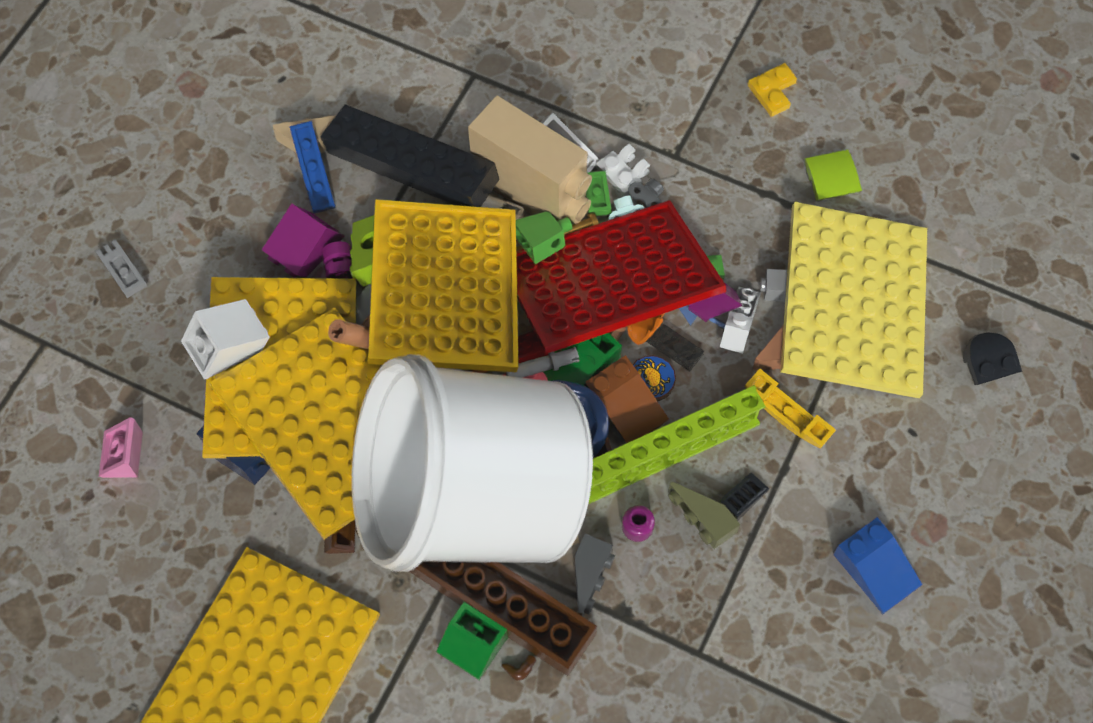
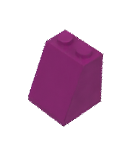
M291 203L262 248V251L268 254L267 259L278 266L279 264L285 266L284 271L292 277L301 276L307 278L323 261L322 249L329 243L340 242L345 235L312 212Z

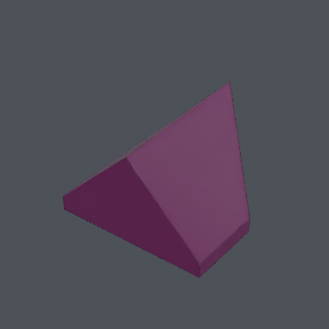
M726 284L725 293L690 304L688 310L707 322L713 317L741 307L742 303L736 290Z

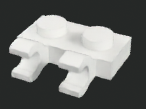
M630 144L626 145L618 155L612 151L596 163V168L599 171H606L607 180L623 197L629 195L628 188L632 183L640 182L642 184L640 178L650 172L647 169L650 164L645 159L639 161L633 170L626 165V163L635 158L633 154L635 149Z

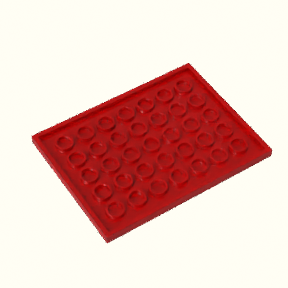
M670 200L564 235V248L537 264H534L524 249L516 251L517 298L545 354L726 292V284Z

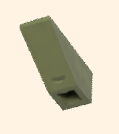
M673 481L669 484V499L675 506L679 505L684 511L683 515L687 522L697 527L700 531L699 536L705 544H710L713 549H716L738 533L740 523L725 505Z

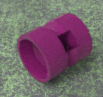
M333 242L322 249L326 278L354 279L350 272V266H352L350 250L352 246L349 243Z

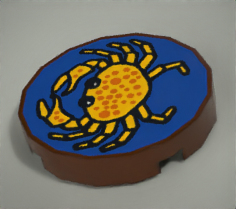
M650 355L644 356L633 363V366L657 401H661L671 394L675 386L676 375L670 362L662 357Z

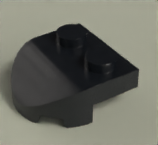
M992 332L977 334L969 340L970 342L966 350L963 351V361L969 365L974 385H980L1022 372L1015 346L1007 337Z

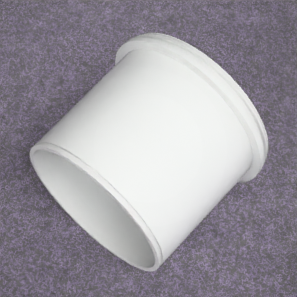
M412 354L391 359L380 367L372 379L363 400L356 428L352 459V500L355 523L362 546L374 563L396 572L410 571L422 561L550 563L561 558L569 550L582 526L588 506L592 481V444L589 425L583 406L570 387L561 382L435 368L426 357Z

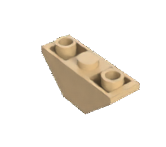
M328 115L322 118H307L301 121L273 124L276 140L297 153L289 126L312 121L320 153H323L326 149L320 136L335 116Z

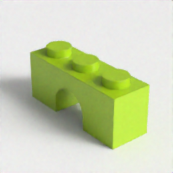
M374 215L356 221L352 226V249L350 250L352 266H350V272L352 277L357 279L363 287L371 284Z

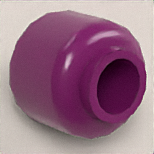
M635 505L625 511L622 518V531L629 540L642 542L652 535L655 518L647 507Z

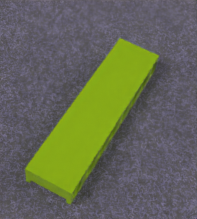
M755 385L592 459V481L588 504L759 426L760 422L757 417L759 411L765 408V404L756 391Z

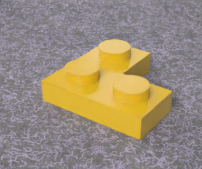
M783 63L748 80L747 86L768 114L773 117L790 108L791 103L781 90L795 84L797 77L787 64Z

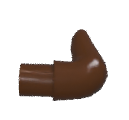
M528 655L519 668L508 663H503L502 668L514 680L521 681L531 673L532 667L537 660L533 656Z

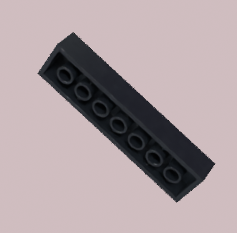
M346 104L320 136L328 154L457 206L481 207L500 180L496 165L492 161Z

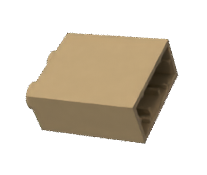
M497 95L468 126L470 153L492 161L496 165L500 180L493 188V191L510 202L523 207L524 211L531 215L548 211L556 221L568 217L575 224L579 223L585 217L591 205V200L586 198V191L592 181V176L587 173L588 152Z

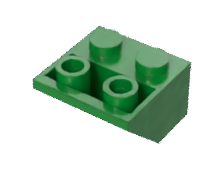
M463 602L448 624L436 653L477 680H480L508 639V631L500 624Z

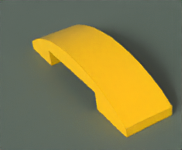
M759 369L744 387L747 389L755 385L756 391L765 404L764 409L773 418L803 440L821 449L836 429L820 416L816 415L813 417L777 387L778 382L762 369Z

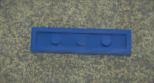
M312 121L289 126L313 213L336 208Z

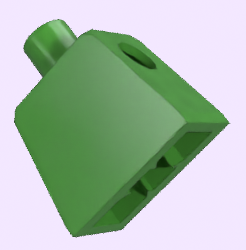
M546 211L517 219L516 239L534 264H537L564 248V233L572 230L573 227L568 217L556 221L552 214Z

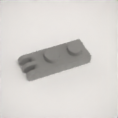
M114 239L111 241L114 247L113 250L106 244L103 246L107 252L103 255L100 249L95 250V252L128 298L147 287V284L119 243Z

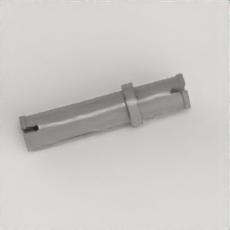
M575 347L557 353L551 352L547 356L519 363L517 372L505 373L506 376L523 378L550 369L556 371L561 366L579 362L578 352Z

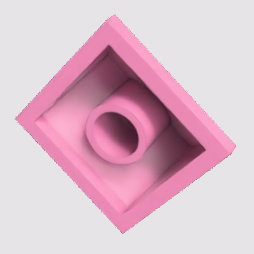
M128 418L104 431L99 477H138L143 431L134 418Z

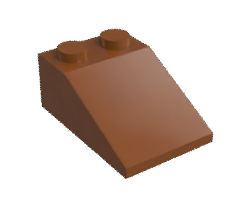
M626 355L586 381L588 388L594 391L603 401L608 417L626 443L653 432L670 420Z

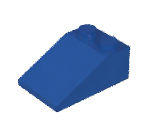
M878 517L839 544L833 554L882 614L922 586L920 579L895 537Z

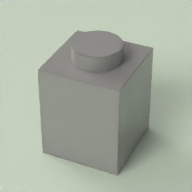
M767 269L765 278L760 280V292H764V301L785 302L787 270Z

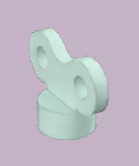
M630 195L614 200L616 211L609 215L608 220L614 219L615 216L620 217L636 210L644 209L645 207L640 204L634 206Z

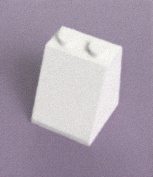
M244 299L195 311L181 342L202 377L208 379L261 352L270 336L256 316L254 309Z

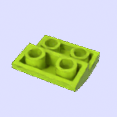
M848 149L804 159L809 181L812 180L816 201L862 191L858 173Z

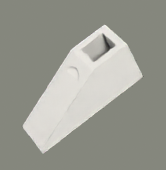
M739 286L737 294L742 306L730 311L720 347L743 354L761 292Z

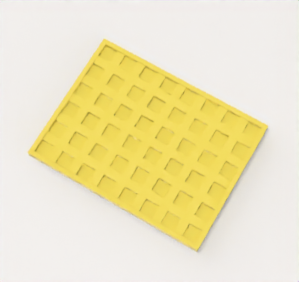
M794 202L791 211L780 372L920 398L923 395L927 228Z

